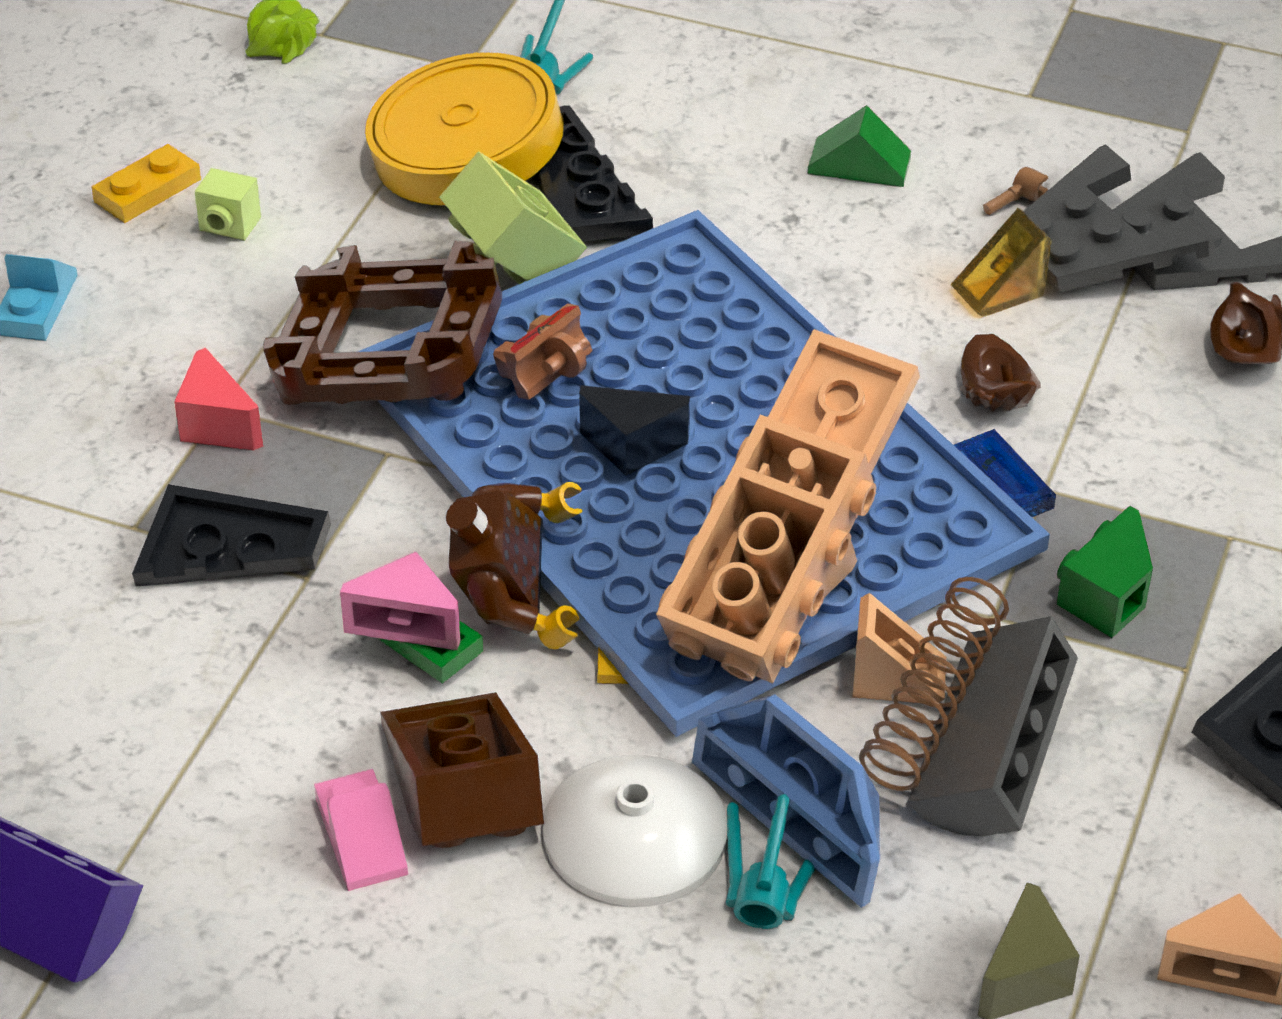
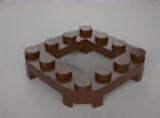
M454 241L447 259L361 262L357 245L337 248L340 259L326 263L315 270H311L310 267L303 265L297 271L294 277L299 295L279 337H267L263 343L264 354L274 386L279 393L281 402L286 405H297L303 402H335L345 404L352 401L378 400L399 402L430 397L440 401L455 399L463 393V383L470 378L478 366L502 302V291L494 258H487L475 253L473 242ZM409 306L439 307L430 331L417 332L410 350L333 353L353 309L374 308L376 310H387L393 307Z

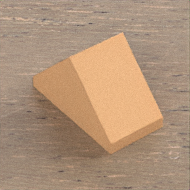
M870 593L860 598L852 697L893 701L891 697L893 690L903 687L900 680L902 673L912 670L909 662L912 656L920 653L918 646L920 640L924 639V637ZM930 642L925 644V653H930L946 660L947 656ZM924 658L916 660L915 666L917 670L931 673L945 683L946 672L936 669ZM933 660V661L936 662L937 664L946 667L945 665H943V664L940 663L939 661ZM915 674L907 677L906 683L908 687L924 691L938 703L945 699V690L928 686L919 680ZM925 677V678L928 679L929 681L936 683L935 681L931 680L930 678ZM906 691L898 693L897 700L900 702L920 703Z
M1239 893L1167 930L1157 980L1282 1005V939Z

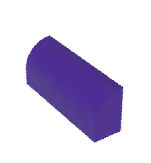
M0 817V946L74 983L89 978L104 965L120 943L144 885Z

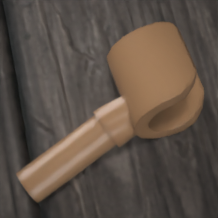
M1030 167L1021 168L1014 178L1013 185L1007 191L983 205L985 213L991 215L1022 196L1035 202L1048 191L1046 187L1042 186L1048 179V176Z

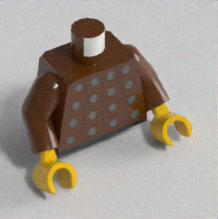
M566 482L548 493H541V489L538 486L511 483L485 485L477 488L472 496L456 499L446 513V523L450 527V574L471 602L476 613L486 624L494 623L526 634H530L532 630H535L541 642L549 649H559L578 637L577 633L566 628L579 621V615L575 609L567 605L560 606L548 616L540 614L543 519L538 513L542 510L549 521L562 523L583 512L582 509L569 507L565 502V499L582 492L578 484Z

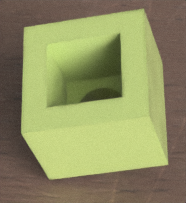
M211 168L194 191L200 231L245 241L261 218L258 183L255 177Z

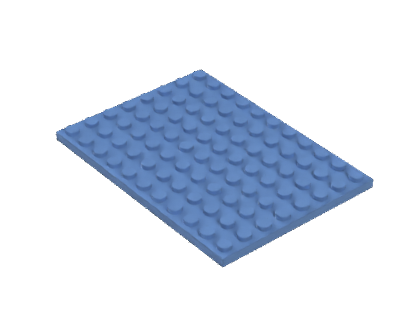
M699 210L502 291V302L478 366L470 378L463 383L464 391L457 398L448 401H440L434 397L402 400L399 402L378 400L381 406L462 497L472 496L477 488L496 483L538 486L541 489V493H548L566 482H573L580 486L581 493L565 499L569 507L582 509L583 512L562 523H553L545 517L542 510L538 513L543 519L541 586L559 606L567 605L576 610L579 615V621L575 624L597 649L598 647L621 673L622 677L676 737L697 727L698 720L701 717L743 704L856 647L860 598L864 595L872 594L905 622L945 602V595L949 591L951 583L956 579L975 577L986 581L1048 549L1050 534L907 403L871 473L873 483L876 484V494L872 506L865 516H857L849 532L857 563L854 569L824 598L817 614L814 617L807 616L798 633L801 637V642L797 655L788 668L781 667L774 683L756 676L753 681H745L725 671L721 666L722 662L704 655L701 656L700 660H694L672 649L668 644L669 640L656 613L664 591L672 584L684 561L690 541L699 533L710 512L715 493L720 486L724 485L734 466L740 445L750 435L760 414L768 417L813 329L835 336ZM567 303L579 305L581 312L579 319L580 327L592 347V352L586 356L587 364L585 369L574 378L561 375L530 400L518 398L513 381L500 376L493 356L494 350L506 341L515 343L526 335L529 324L540 315L551 316ZM434 320L358 352L410 350L417 332H429ZM581 385L690 396L688 444L628 475H624L580 434L579 391ZM966 581L957 585L956 588L971 589L981 583ZM956 592V593H955V596H957V595H959V594H961V593H963V592Z

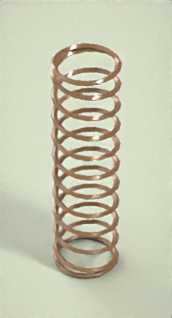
M962 577L951 583L949 591L945 595L946 604L938 607L936 612L938 620L930 623L928 626L929 637L920 640L918 646L920 653L911 657L909 663L912 670L902 673L900 680L903 687L893 690L891 697L894 704L884 707L882 712L884 721L874 725L873 733L876 739L866 741L863 749L860 751V764L864 767L868 776L886 788L905 791L918 787L921 781L920 774L927 770L930 764V756L938 749L939 738L946 734L948 721L954 718L957 712V704L963 701L966 687L972 684L975 670L980 668L984 660L983 654L989 651L992 645V638L998 634L1001 627L1000 622L1007 617L1009 612L1008 601L998 588L983 579ZM972 581L991 588L1003 601L1004 609L1001 615L998 614L994 605L983 595L974 590L956 588V586L962 582ZM965 592L979 598L991 609L995 618L980 617L969 608L961 606L956 600L955 593ZM949 608L954 615L963 621L974 625H982L986 636L977 638L958 623L943 620L941 616L943 611ZM956 609H959V610H960L962 613H964L966 616H964L963 614H961L960 612H958ZM941 624L953 636L965 641H973L978 652L966 654L958 645L950 640L934 637V627ZM995 624L993 631L990 632L988 625ZM947 625L957 628L958 630L965 633L967 636L957 633ZM933 641L944 652L956 657L965 658L969 669L957 670L945 659L925 653V644ZM986 641V644L982 649L979 642ZM941 643H944V644L949 645L950 647L954 648V649L957 650L958 652L953 651V650H951V649H948L947 647H945V646L942 645ZM978 657L975 665L972 664L970 658ZM924 658L936 669L955 674L960 685L947 686L933 674L917 670L915 666L916 660ZM933 660L939 661L940 663H942L943 665L947 666L948 668L937 664V663L934 662ZM969 673L967 681L964 682L961 675ZM915 674L919 680L928 686L945 690L951 702L938 703L924 691L908 687L906 683L907 677ZM925 677L930 678L931 680L935 681L936 683L929 681V680L926 679ZM961 690L958 698L955 699L952 691ZM906 691L918 702L936 707L942 719L928 720L916 709L899 704L897 700L898 693ZM952 707L949 715L946 716L942 708ZM897 708L911 720L927 724L933 736L919 737L906 726L890 721L888 718L889 710ZM943 723L940 732L937 733L933 725ZM889 726L900 736L917 741L924 753L917 755L909 754L896 743L881 739L878 733L880 727ZM934 741L930 750L927 749L924 742ZM881 749L889 751L905 760L914 771L904 772L886 767L870 754V750ZM865 755L875 766L885 772L905 777L915 775L914 782L908 786H897L878 778L866 766ZM924 758L925 760L919 768L914 759Z

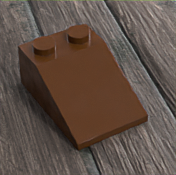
M496 692L380 712L382 727L410 823L422 846L432 845L438 848H450L461 845L466 841V838L487 834L498 837H511L523 833L526 827L544 824L538 755Z

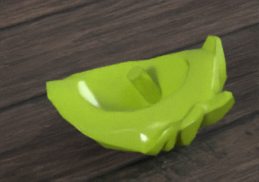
M263 0L257 3L250 12L247 22L249 45L245 50L246 55L249 57H283V64L291 62L294 57L302 55L305 49L315 40L317 36L315 26L319 23V18L310 9L303 8L296 0Z

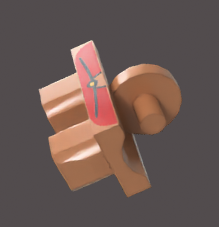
M567 303L551 316L540 315L529 324L526 335L515 343L506 341L494 350L493 356L501 377L513 381L518 398L530 400L561 375L574 378L585 369L587 364L586 356L592 352V347L580 327L579 319L581 312L579 305Z

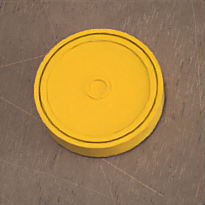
M493 52L452 56L427 64L407 74L390 86L379 97L370 110L365 125L366 141L376 172L382 183L390 191L402 198L429 205H445L439 198L440 195L478 151L526 181L548 163L559 147L563 135V119L554 85L549 75L537 64L527 59L511 54Z

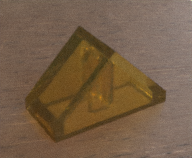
M1017 208L950 285L982 317L1042 297L1045 291L1051 239L1024 211Z

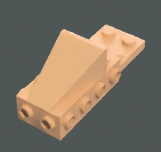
M813 329L768 417L760 414L750 435L740 445L734 466L724 485L720 486L715 493L710 512L699 533L690 541L684 561L674 581L666 588L661 597L656 615L672 649L694 660H700L701 656L704 655L722 662L721 666L725 671L745 681H753L756 676L774 683L781 667L788 668L792 664L801 642V637L798 633L807 616L814 617L817 614L824 598L854 569L857 563L849 532L857 516H865L872 506L876 494V484L873 483L871 473L920 378L918 366Z

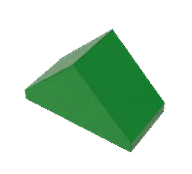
M866 105L816 137L808 165V174L904 187L911 159V150Z

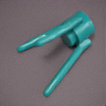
M554 0L534 50V36L528 34L525 37L521 52L522 58L537 64L549 75L556 94H560L565 84L593 60L592 53H586L563 73L559 74L556 57L551 52L546 51L565 0Z
M781 794L777 798L763 861L752 864L750 869L744 874L739 807L734 802L727 805L730 886L726 905L734 908L733 912L736 918L750 927L772 929L781 925L783 919L793 920L798 900L815 871L812 862L805 859L790 885L786 880V872L777 865L790 802L786 794Z

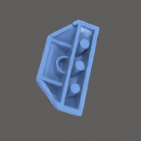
M775 694L701 717L698 720L692 763L769 829L777 798L781 794H786L790 802L782 840L801 857L811 861L815 869L861 908L870 903L880 861L879 793L864 767Z

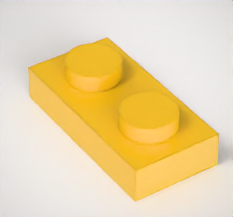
M166 144L91 186L93 200L123 223H126L200 181V166L170 144Z

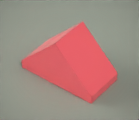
M206 347L196 351L174 401L180 441L253 451L263 447L258 405Z

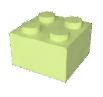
M479 151L439 197L452 213L448 218L452 226L465 237L474 241L475 253L487 258L493 257L495 266L497 263L503 265L504 271L519 284L576 261L587 249V246L540 190Z

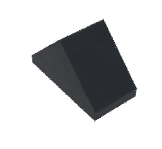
M581 385L579 391L580 434L624 475H628L688 444L690 396Z

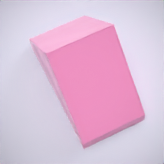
M416 551L342 585L340 598L344 633L458 650L460 645L458 601Z

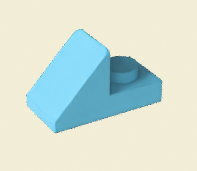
M6 254L4 259L10 287L0 304V336L46 341L78 276L77 268L53 259Z

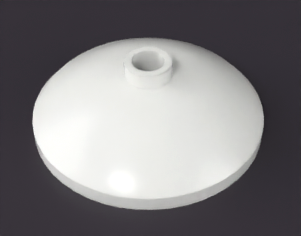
M623 755L591 763L579 769L561 783L550 798L545 810L543 841L546 854L555 871L566 883L580 893L612 905L627 907L653 906L681 898L697 889L711 877L725 853L727 844V816L721 799L705 779L691 769L664 758L647 755Z

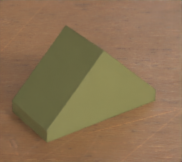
M1026 883L984 974L977 1015L981 1018L996 1019L1073 995L1080 955L1042 890L1037 885Z

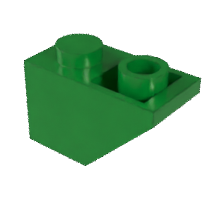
M1129 506L1113 521H1104L1087 544L1079 551L1076 549L1071 550L1064 557L1057 571V578L1060 579L1056 605L1111 638L1146 608L1153 566L1139 510Z

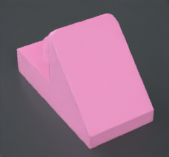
M373 769L314 784L316 802L348 891L408 875L407 862L390 792L386 783H378Z

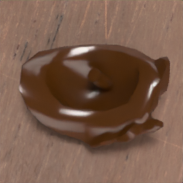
M1240 282L1231 283L1230 294L1217 308L1211 321L1210 338L1215 352L1228 362L1240 364L1268 365L1279 362L1282 358V304L1278 295L1273 294L1271 301L1250 291Z
M995 334L975 335L965 346L961 359L963 386L960 387V390L967 399H971V402L976 407L983 405L984 408L989 407L991 411H995L999 407L1005 411L1023 408L1028 405L1035 392L1041 388L1039 379L1025 359L1010 344Z

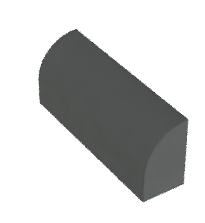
M1052 616L1001 626L998 634L992 638V645L989 651L983 654L984 660L980 668L975 670L972 684L966 687L963 701L957 704V712L954 718L948 721L946 734L939 738L937 751L930 756V764L927 770L920 774L921 781L918 787L912 789L909 796V805L930 823L947 831L968 836H988L1021 831L1078 660L1077 655ZM985 630L971 632L977 638L986 636ZM967 641L964 648L966 654L978 652L973 641ZM986 641L979 642L982 649L984 648ZM961 657L957 670L969 669L965 658ZM978 657L970 658L973 665H975ZM969 673L961 675L964 682L967 681ZM954 675L950 687L960 685L956 675ZM961 690L952 691L955 699L958 698ZM948 694L944 703L951 702ZM952 707L942 708L946 716L949 715ZM943 723L936 724L935 730L937 733L940 732ZM934 741L929 742L928 750L931 749Z

